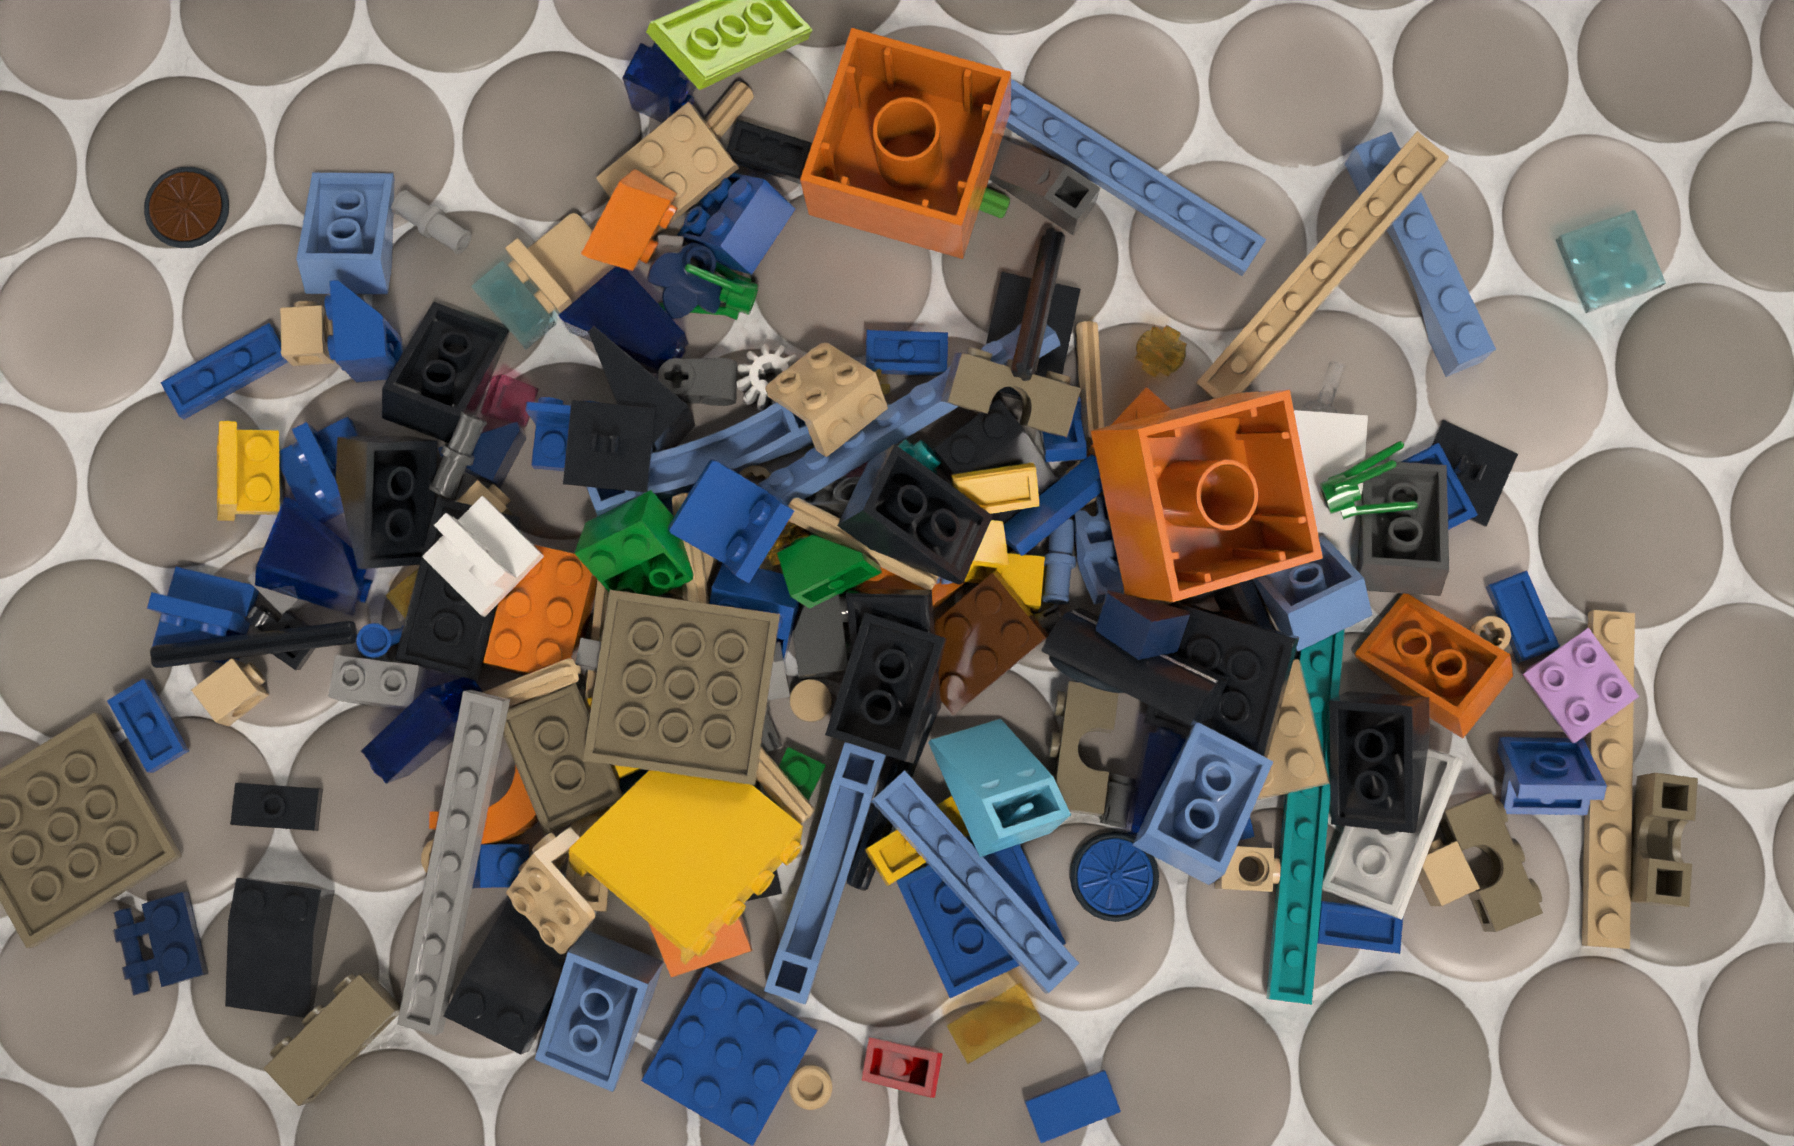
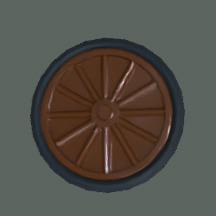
M180 167L161 175L150 187L144 202V216L151 233L159 241L181 249L198 247L211 241L220 233L229 214V199L221 181L206 170L195 167Z

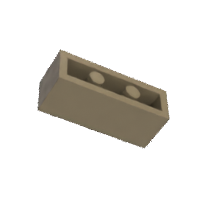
M352 973L343 979L333 990L336 997L325 1008L322 1005L314 1008L301 1022L305 1028L294 1039L290 1036L284 1038L269 1053L273 1059L263 1069L298 1106L310 1103L399 1015L401 1005L371 973L359 974L357 977Z

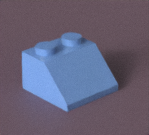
M1324 535L1319 537L1322 559L1253 579L1278 629L1281 632L1299 637L1297 652L1373 616L1364 577Z

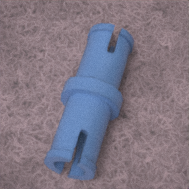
M1071 519L1065 521L1050 534L1048 554L1043 556L1045 557L1044 566L1047 567L1043 602L1069 604L1071 569L1076 567V558L1072 556L1075 524L1074 520Z

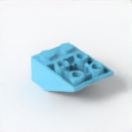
M1001 719L931 739L928 742L979 857L1048 835L1071 816L1054 777Z

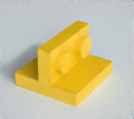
M219 421L217 435V521H234L235 514L279 515V430H238L237 422Z

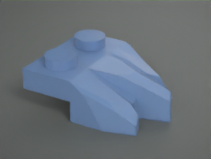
M1104 495L1096 496V516H1090L1085 510H1079L1074 514L1079 571L1094 604L1104 602L1107 590L1125 594Z

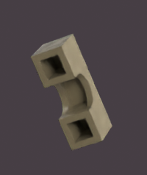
M968 347L967 354L954 353L941 398L942 402L988 414L994 395L1004 387H1011L1019 393L1023 401L1020 425L1053 435L1067 437L1081 388L1069 385L1071 377L1047 371L1045 377L1033 374L1030 380L1023 381L1020 377L1012 375L1011 367L1013 360L1011 359L1007 360L1006 366L991 361L992 353Z
M1072 681L1066 684L1065 691L1058 690L1054 715L1062 717L1060 733L1052 732L1049 757L1056 758L1055 772L1051 775L1054 777L1070 812L1101 816L1104 814L1109 772L1093 770L1087 767L1079 757L1078 743L1080 738L1088 732L1111 733L1114 730L1119 693L1103 691Z
M1663 773L1637 776L1631 851V902L1665 907H1689L1692 864L1683 862L1681 856V837L1685 825L1689 821H1695L1698 778Z
M1492 793L1481 794L1445 808L1439 823L1446 842L1457 841L1462 851L1471 847L1479 848L1490 860L1491 874L1489 879L1480 886V889L1468 894L1484 932H1498L1543 914L1539 904L1542 902L1540 889L1532 878L1528 879L1522 865L1525 862L1522 847L1515 838L1511 839L1505 825L1508 822L1506 810L1499 799H1494Z

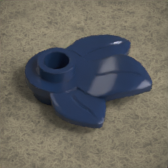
M691 243L682 247L678 253H664L650 266L647 280L653 285L664 288L662 293L663 305L671 319H678L688 315L697 305L705 311L714 314L721 304L719 298L722 287L685 270V266L691 264L690 259L694 258L698 263V268L714 274L716 268L715 256L709 248L702 244Z

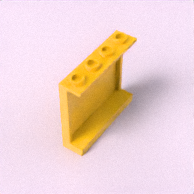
M649 770L569 848V865L581 877L589 872L681 950V961L686 965L695 954L701 957L711 948L716 940L714 934L725 923L731 926L738 920L746 908L744 903L753 893L760 895L769 887L775 876L773 872L782 863L787 866L798 856L803 847L800 844L803 826L753 785Z

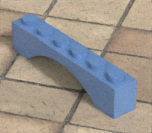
M1392 132L1355 146L1346 160L1345 166L1359 195L1367 189L1401 150ZM1420 192L1386 231L1393 240L1412 280L1425 321L1428 341L1445 377H1448L1482 363L1496 348Z
M775 403L752 417L722 431L674 448L652 453L648 491L652 490L661 501L691 490L711 459H715L733 471L739 472L752 465H758L813 445V441L805 421L780 404ZM586 487L597 517L645 493Z
M847 742L844 743L803 877L764 989L765 992L801 1004L807 1003L886 755Z

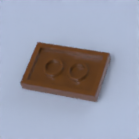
M997 571L992 572L934 622L935 635L946 638L938 672L942 703L953 716L959 713L1045 641L1049 635Z

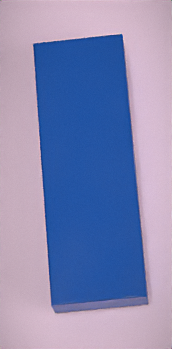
M267 323L160 383L178 416L185 420L283 366L288 361L281 356V340L270 323Z
M1092 454L1088 456L1087 459L1083 460L1039 496V507L1025 508L1005 523L1006 544L1021 556L1025 555L1099 495L1103 488L1096 457Z

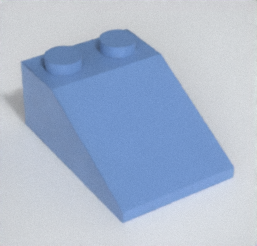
M312 173L296 258L305 294H330L329 281L332 280L340 281L355 294H388L393 253L394 213L391 209L394 201L395 179L393 173Z
M1200 723L1194 724L1156 794L1134 840L1133 846L1207 885L1212 884L1222 877L1227 870L1273 761Z
M585 930L567 953L535 1060L613 1092L652 1000L664 961Z

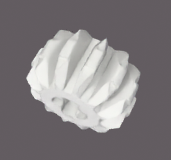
M763 344L761 346L762 356L758 357L754 352L748 351L746 356L751 365H738V373L744 378L736 382L737 388L741 391H747L743 397L747 405L758 400V412L765 410L768 404L773 405L777 403L768 397L765 390L768 384L766 374L774 373L775 377H777L799 360L795 353L784 358L785 347L782 345L776 348L774 354H770L768 345Z

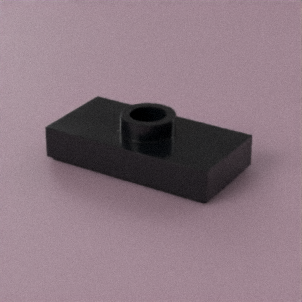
M737 119L726 151L738 165L801 184L800 178L812 142Z
M235 783L230 825L318 831L323 789Z

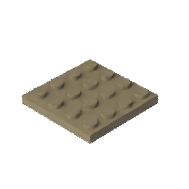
M610 590L583 761L755 785L781 615Z
M94 712L0 769V902L26 948L38 946L182 857L102 715Z

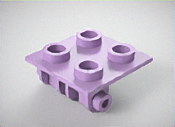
M1589 628L1542 661H1537L1528 667L1526 672L1522 674L1573 744L1639 697Z

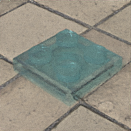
M1635 210L1562 234L1555 240L1585 313L1653 291L1666 284Z

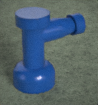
M377 623L365 625L356 637L358 651L367 658H377L384 655L391 646L400 642L404 625L401 628L390 630Z

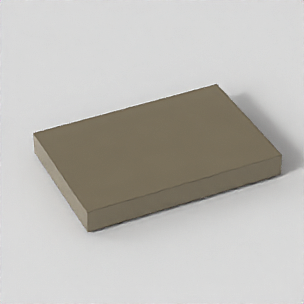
M576 683L509 709L506 717L503 736L545 835L609 808L623 796L610 764L583 761L590 716Z

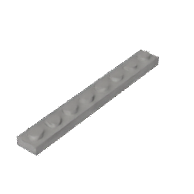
M475 690L463 691L397 1022V1025L434 1036L444 1031L446 1018L443 1015L450 1001L510 699Z

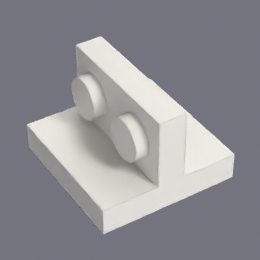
M483 496L459 520L445 513L434 525L443 536L422 556L484 617L544 557Z

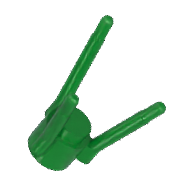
M716 262L715 272L726 277V279L691 264L685 266L687 272L723 287L719 301L726 303V307L719 306L714 314L705 311L699 305L690 313L722 315L735 320L738 319L740 312L750 315L758 293L759 284L751 282L752 279L739 275ZM659 302L657 308L666 311L663 302Z
M1398 441L1348 470L1319 483L1329 513L1341 512L1342 518L1346 519L1360 514L1416 509L1418 504L1415 501L1357 506L1354 503L1362 499L1358 484L1395 468L1397 463L1394 460H1390L1369 470L1367 469L1403 449L1404 443Z

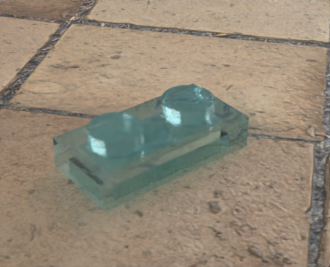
M503 261L471 286L474 292L525 350L557 324Z

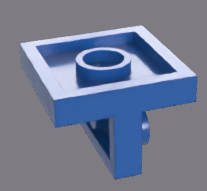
M348 416L319 431L308 422L293 428L292 431L297 442L279 451L280 469L307 524L312 528L344 513L336 481L337 437L359 436L352 420Z
M175 567L167 596L151 592L147 609L161 614L152 647L155 645L247 634L250 623L245 618L253 606L256 605L259 591L251 584ZM227 659V660H219V661H211V662H215V663H219V664H223V665H224V664H225L226 662H228L230 659Z
M1499 737L1497 752L1505 768L1500 801L1507 814L1587 815L1590 800H1604L1607 785L1583 738L1573 744L1569 738Z

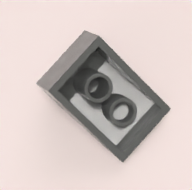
M1381 461V462L1375 464L1374 466L1368 468L1367 470H1369V469H1371V468H1373V467H1375V466L1381 465V464H1383V463H1386V462H1388V461ZM1396 462L1395 468L1363 482L1362 505L1415 501L1418 507L1413 510L1361 514L1357 571L1364 577L1367 591L1441 596L1449 572L1447 465Z

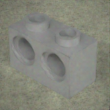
M335 655L328 697L347 703L424 712L430 671L418 665Z

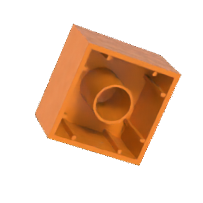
M851 28L800 178L808 214L963 259L1011 112V72Z
M1290 390L1235 393L1091 431L1124 593L1126 595L1175 602L1323 558Z

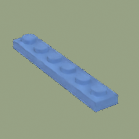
M905 770L871 801L1045 994L1050 993L1079 964L984 857H979L974 846Z

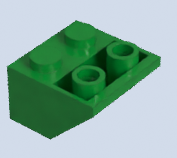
M652 490L585 522L574 553L608 592L615 590L658 597L692 581L694 576L683 540L671 534L668 530V526L674 516Z

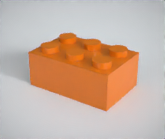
M534 545L544 557L498 603L483 661L484 664L493 669L527 675L567 658L573 659L576 662L581 638L585 639L596 596L597 578L574 553Z

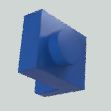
M1080 397L1077 401L1067 437L1040 431L1046 462L1087 459V445L1081 421L1082 403Z
M481 844L472 889L509 888L520 873L518 871L519 867L529 858V844Z

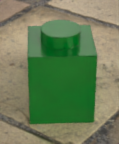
M815 535L798 538L790 544V547L777 553L790 597L809 609L882 573L880 565L863 553Z

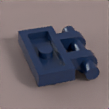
M180 892L141 904L145 921L136 924L134 923L131 908L114 912L117 929L113 930L116 943H121L126 966L122 967L124 980L130 981L133 996L151 991L147 977L148 974L158 972L161 987L171 986L208 974L189 892ZM149 935L154 958L144 961L138 938Z

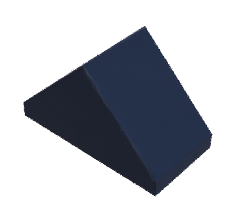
M514 422L481 433L472 453L475 457L472 466L467 465L465 472L490 485L494 484L500 489L527 439L525 431L519 423ZM443 446L438 447L440 456L443 458L444 455L441 454Z
M1107 590L1095 631L1138 660L1174 653L1178 651L1190 617V611Z

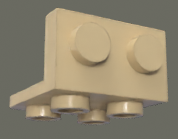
M575 213L564 218L529 248H526L518 238L505 248L512 260L507 265L522 284L529 280L537 290L533 296L548 314L555 310L564 322L624 273V268L593 260L581 254L593 230Z
M821 343L811 349L805 356L780 373L765 387L769 398L805 421L816 451L825 457H828L888 409L876 373L829 343Z
M571 827L557 837L553 833H549L533 847L532 851L534 853L519 867L518 871L520 873L506 891L514 908L530 920L539 931L542 940L548 946L553 947L559 954H565L570 950L595 918V912L559 871L569 858V848L580 838Z

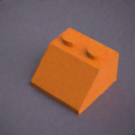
M633 169L617 184L581 254L587 258L631 271L641 261L648 264L659 244L653 240L659 227L667 229L678 208L672 205L677 193L642 172Z

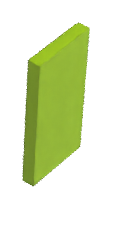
M700 0L650 22L646 33L699 90H702L808 40L813 30L785 0Z

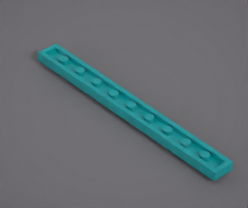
M1345 629L1298 651L1297 659L1301 661L1330 784L1287 793L1284 797L1279 852L1281 872L1279 883L1276 885L1266 999L1312 1005L1331 793L1330 700L1339 696Z

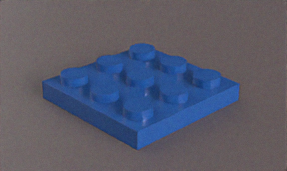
M1020 844L983 856L1061 944H1066ZM929 865L896 881L950 999L1020 966Z
M706 966L641 1081L753 1146L818 1030Z

